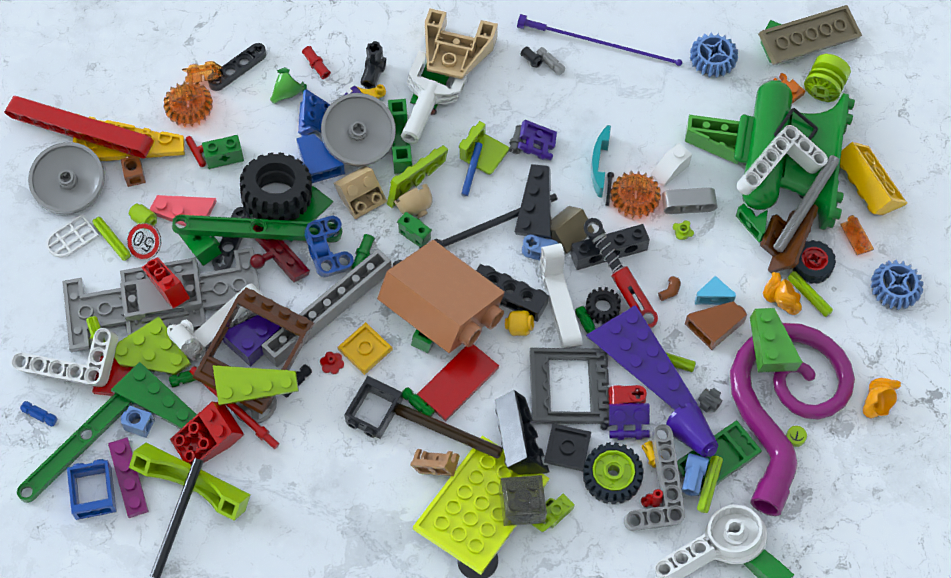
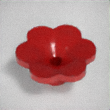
M327 352L325 357L320 359L324 373L337 374L339 369L344 367V361L340 353Z

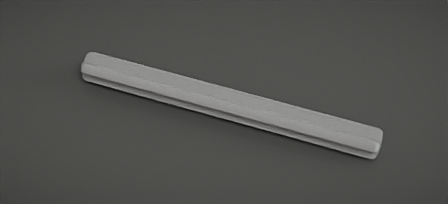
M833 155L828 158L827 164L823 166L775 242L774 249L776 251H784L839 164V158Z

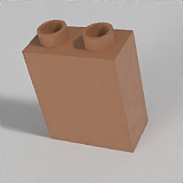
M432 240L386 272L377 299L446 352L451 353L462 343L467 347L473 345L480 336L484 326L491 330L500 322L504 311L499 308L505 292L435 240Z

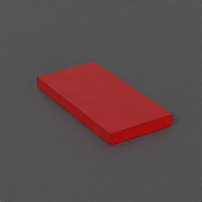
M476 345L465 346L417 395L427 403V406L430 405L434 412L444 421H447L499 369V365Z

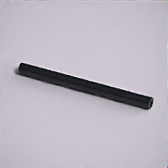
M194 458L151 571V577H161L204 462L200 459Z

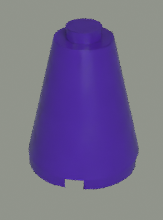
M695 403L685 404L687 407L683 409L679 407L674 410L666 422V425L672 430L673 437L702 457L713 456L717 452L718 443L700 407Z

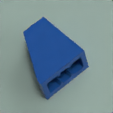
M315 134L296 138L303 165L305 164L308 167L312 183L345 174L344 163L334 158Z

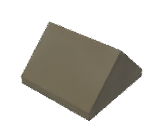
M568 206L552 219V240L561 243L566 254L571 251L573 243L587 238L584 232V224L588 218L584 210ZM592 225L588 227L590 233L594 232Z

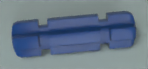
M24 401L20 406L22 412L30 414L31 417L41 422H46L51 427L58 420L55 415L36 405H32L28 401Z

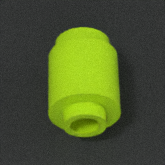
M136 203L130 208L128 214L131 220L137 224H148L152 227L156 225L157 215L143 204L139 205Z

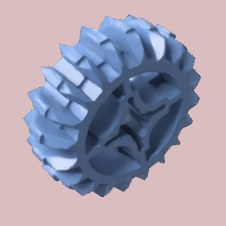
M711 32L709 36L704 33L702 37H698L697 41H694L690 50L692 67H696V71H702V76L705 73L708 74L709 78L712 75H715L717 78L719 74L724 77L726 73H730L735 68L738 61L736 44L732 43L731 39H726V35L721 37L719 32L717 35H713Z
M897 260L893 261V263L890 261L886 262V264L882 263L879 268L875 269L874 275L871 277L872 295H878L877 301L882 300L883 306L886 303L889 304L890 309L893 306H896L897 310L901 309V307L906 309L909 305L913 306L923 293L922 287L924 282L920 281L922 275H916L917 269L912 270V265L906 266L904 261L901 264ZM883 278L886 280L885 283L888 285L887 288L885 287V285H884V283H883ZM907 282L911 287V291L908 289L909 287L906 284Z

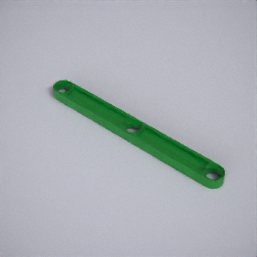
M177 215L173 218L172 229L175 233L182 235L306 241L304 231L309 222ZM178 221H183L186 226L179 228L175 224ZM327 223L329 229H336L334 223ZM256 225L261 226L263 231L256 232L253 230V227ZM316 228L309 229L311 234H319ZM340 228L337 236L327 238V242H338L342 236V228Z
M114 394L19 485L17 495L20 500L26 503L35 500L133 403L120 395ZM86 430L92 431V436L89 439L81 437L82 433ZM31 488V496L23 497V489Z

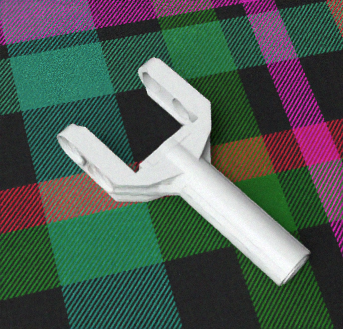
M421 51L418 52L407 80L411 91L418 96L401 134L403 140L409 144H415L419 141L435 104H449L458 100L468 77L467 74L462 79L456 78L451 89L436 81L419 77L426 58V53Z

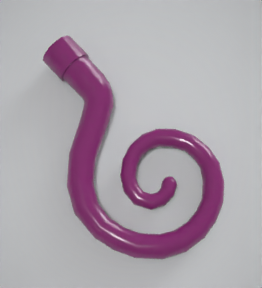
M783 323L792 342L811 346L829 359L837 375L838 387L832 398L817 405L806 404L797 400L786 385L787 375L791 372H798L807 381H813L816 376L811 366L803 362L797 371L774 373L773 384L775 393L789 411L800 417L819 420L833 416L846 406L853 394L855 377L849 358L832 338L820 330L800 323ZM752 336L738 350L730 369L731 395L742 419L770 456V462L763 478L759 480L750 503L761 513L769 516H779L790 494L789 489L797 469V456L793 444L763 409L752 388L751 371L756 361Z

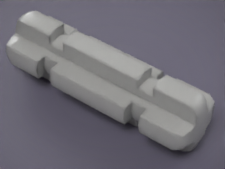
M540 47L536 51V54L542 56L543 62L552 70L555 69L554 72L561 75L564 73L565 66L558 63L559 61L551 53H547L544 47Z

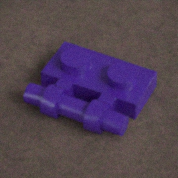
M525 119L521 125L520 138L526 140V143L519 142L518 149L523 150L526 154L537 155L539 159L551 161L553 154L549 153L548 149L553 150L555 148L557 132ZM534 144L539 145V146H540V149H539V148H536V147H533V145H534Z
M649 403L609 404V425H617L616 431H609L610 439L624 440V438H635V440H642V438H650V430H642V425L650 424ZM624 425H635V430H624Z

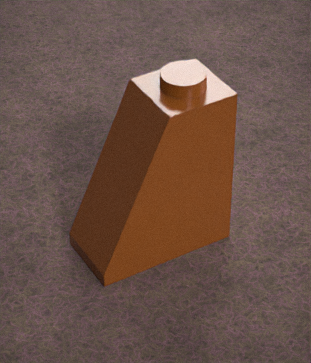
M733 301L690 313L686 317L685 325L713 350L745 322L747 313L742 306L737 305Z

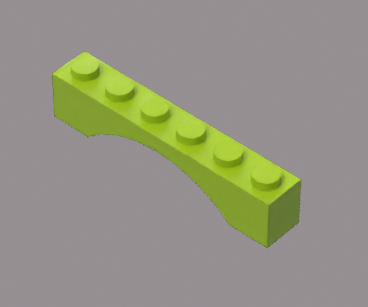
M146 442L134 450L129 468L146 477L165 479L184 486L191 464ZM200 470L193 491L204 497L216 512L233 521L246 511L251 494L203 470Z

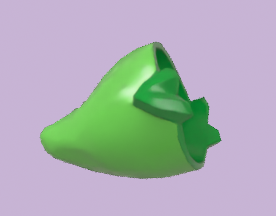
M286 67L277 70L279 75L270 100L272 103H276L283 99H290L300 92L303 94V91L307 89V85L303 81L300 84L289 74L290 69Z

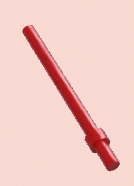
M193 366L189 372L194 375L197 367ZM203 384L217 397L216 390ZM236 403L226 404L228 408L256 432L255 435L260 440H265L273 449L279 446L280 443L269 434L270 431L264 426L261 427Z

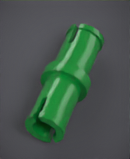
M364 234L359 248L355 251L356 256L351 266L352 270L371 255L370 250L375 240L372 235Z

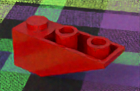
M158 257L148 261L147 264L141 267L173 309L190 299L181 281Z

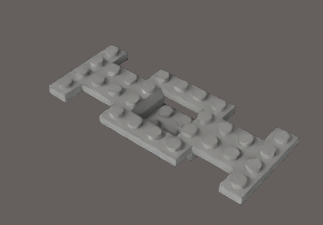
M253 247L234 250L236 267L199 274L196 257L164 263L181 281L190 299L174 308H183L184 311L145 318V314L172 310L173 308L166 302L141 267L120 271L121 288L88 294L84 293L82 277L62 281L70 352L91 349L90 331L86 319L92 316L98 318L101 328L107 329L126 325L128 336L157 317L161 318L167 328L169 325H177L187 319L192 323L194 330H197L206 322L205 311L222 308L248 284L252 283L260 290L257 269L250 265V259L254 255ZM252 313L246 320L257 316V314Z

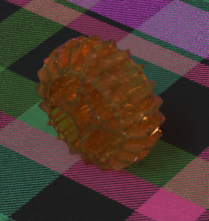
M191 80L189 84H186L183 81L182 85L177 83L176 88L171 87V92H166V97L163 100L166 116L172 122H176L178 126L182 123L184 127L187 124L193 127L196 122L200 125V120L206 121V116H210L213 100L210 91L206 90L204 85L201 86L199 82L194 84Z
M631 170L628 175L624 172L622 177L618 176L617 180L614 181L613 188L611 189V201L614 202V208H618L619 213L624 211L625 217L630 214L632 219L635 215H638L640 219L643 214L648 216L650 212L653 213L655 208L659 206L661 189L658 187V182L653 181V176L648 178L647 173L641 175L640 171H638L637 174H634Z

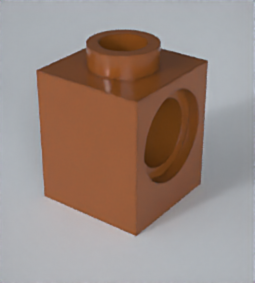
M128 156L120 159L128 187L146 183L139 157Z

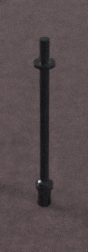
M555 193L550 195L551 202L558 200ZM520 208L444 240H434L445 248L518 217Z

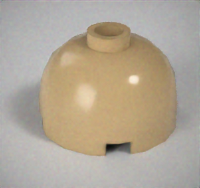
M423 184V188L420 190L416 187L400 196L399 200L394 201L402 214L408 212L413 217L417 216L418 218L428 214L426 210L431 207L433 201L427 184Z

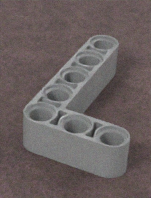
M666 424L658 425L652 432L659 489L663 492L662 507L630 511L624 518V525L630 531L675 526L685 518L673 433ZM663 430L666 433L667 438L660 439L657 435V431ZM661 450L669 452L670 458L668 460L661 457ZM664 470L672 472V480H667L664 477ZM668 490L675 492V500L667 498L666 493ZM670 511L678 512V521L670 518ZM650 513H655L658 515V523H652L650 521ZM631 515L639 519L637 526L630 524L629 517Z

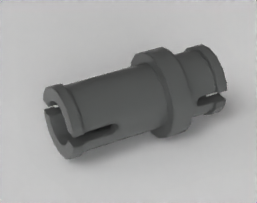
M516 125L513 138L509 142V151L513 154L520 153L521 149H518V144L524 140L520 138L521 125Z

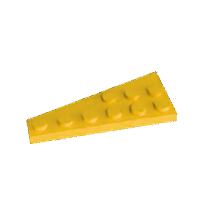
M110 120L102 121L145 134L152 138L154 143L146 158L185 155V139L183 135L164 131L155 132L149 128H135L134 125ZM73 137L74 143L82 144L91 149L100 161L120 160L132 156Z

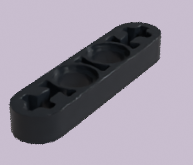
M255 43L213 72L208 77L210 89L213 91L222 90L264 60L267 55L265 46L262 43ZM243 59L249 60L246 65L240 64V61ZM228 69L235 70L232 75L226 74Z
M238 207L233 211L231 218H238V216L244 214L245 217L241 218L250 219V214H248L245 207ZM222 237L218 246L221 254L212 260L215 271L231 267L235 258L234 250H238L242 238ZM231 244L233 249L227 252L223 250V247ZM222 256H224V263H225V265L222 264L221 267H219V266H218V263L220 264V263L222 262V260H223V257H222Z

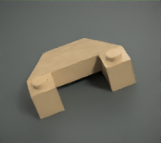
M429 8L425 19L427 71L462 79L493 51L498 37V24L481 20L475 38L445 31L447 12Z

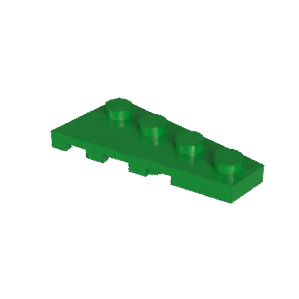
M141 362L111 389V392L126 398V400L133 404L141 406L144 410L152 412L179 429H182L197 415Z

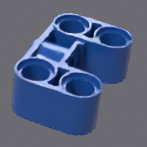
M328 216L311 221L304 231L310 256L314 262L316 272L321 277H329L345 272L354 261L352 254L343 251L336 254L330 252L326 239L335 236L342 225L341 220L337 216ZM327 223H334L336 225V229H329ZM316 228L319 234L313 235L309 229ZM339 259H347L348 265L340 264ZM327 263L330 266V270H323L321 264Z

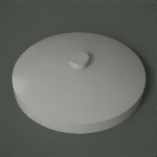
M351 93L339 97L327 108L322 119L321 136L326 149L338 161L350 166H368L378 162L389 152L395 138V122L390 110L382 101L368 94Z
M74 142L58 143L46 148L35 158L28 176L31 194L38 204L52 213L63 215L78 213L92 205L101 194L105 181L104 168L97 155L88 147Z

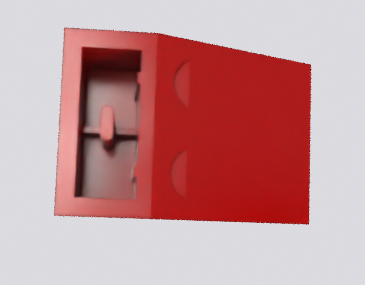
M212 401L170 438V441L182 460L192 465L194 458L200 459L205 463L230 448L245 434L226 405H219L218 402Z

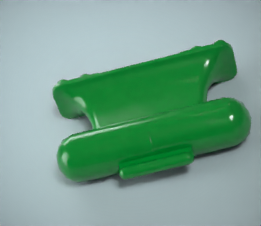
M770 80L763 83L756 94L753 116L746 114L740 116L734 160L746 164L745 173L775 138V131L791 110L792 90L780 80ZM843 93L837 104L827 111L814 114L801 113L818 128L811 141L826 154L827 158L831 155L839 158V164L813 203V205L818 206L819 229L825 230L827 227L833 228L836 219L839 220L842 209L837 208V204H841L844 196L843 192H838L843 135L846 132L847 125H851L853 120V114L848 113L855 104V99L849 98V94ZM794 112L781 129L782 131L786 126L792 125L807 138L814 130ZM786 153L754 191L749 195L742 194V199L752 209L766 210L777 203L780 188L787 189L804 197L821 169L811 174Z

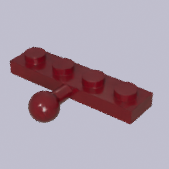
M256 225L253 227V230L261 232L263 228ZM254 238L267 252L263 255L255 254L251 257L250 265L254 269H261L266 261L273 259L294 283L309 275L310 270L283 240Z

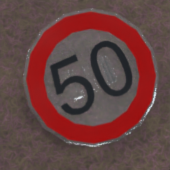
M138 223L131 228L127 236V248L132 256L139 260H150L160 251L162 244L161 235L154 225Z

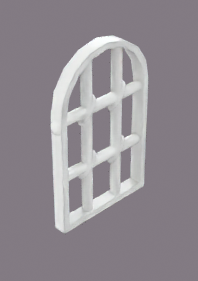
M81 214L54 231L47 239V248L53 256L66 257L99 237V234L84 215ZM81 218L85 220V222H83L76 228H74V226L72 225ZM88 224L91 229L80 235L77 232L78 229ZM70 226L71 231L61 237L59 233ZM93 231L95 235L85 241L83 239L84 236ZM74 232L77 235L76 238L66 244L65 238ZM56 235L58 237L57 240L49 244L51 239ZM80 239L82 243L71 250L69 248L70 245ZM61 241L63 247L52 252L50 247ZM65 248L69 251L64 254H57Z

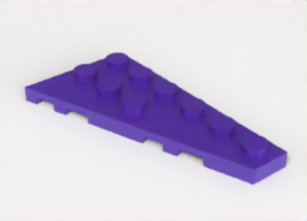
M636 305L586 335L588 339L593 341L673 410L679 407L683 409L687 407L685 405L687 403L697 404Z

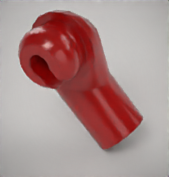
M655 489L653 494L648 493L645 497H642L641 504L643 507L660 506L663 498L662 490Z

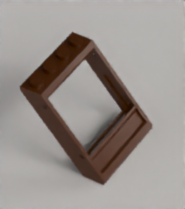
M246 287L235 299L195 371L193 378L216 390L213 365H229L214 358V355L240 307L248 309L299 336L281 370H290L315 323ZM275 396L239 403L263 414L271 405Z

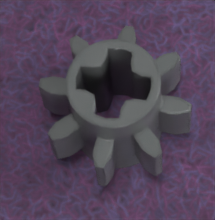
M706 388L698 398L701 404L699 407L706 413L710 410L715 412L723 401L720 398L721 392L715 388L710 390Z

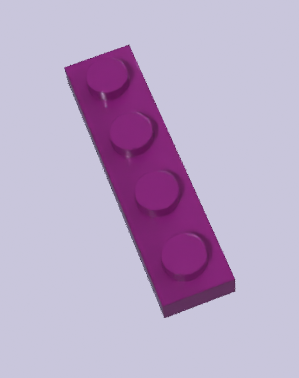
M128 437L108 443L128 518L149 512L139 474L129 468L133 453Z

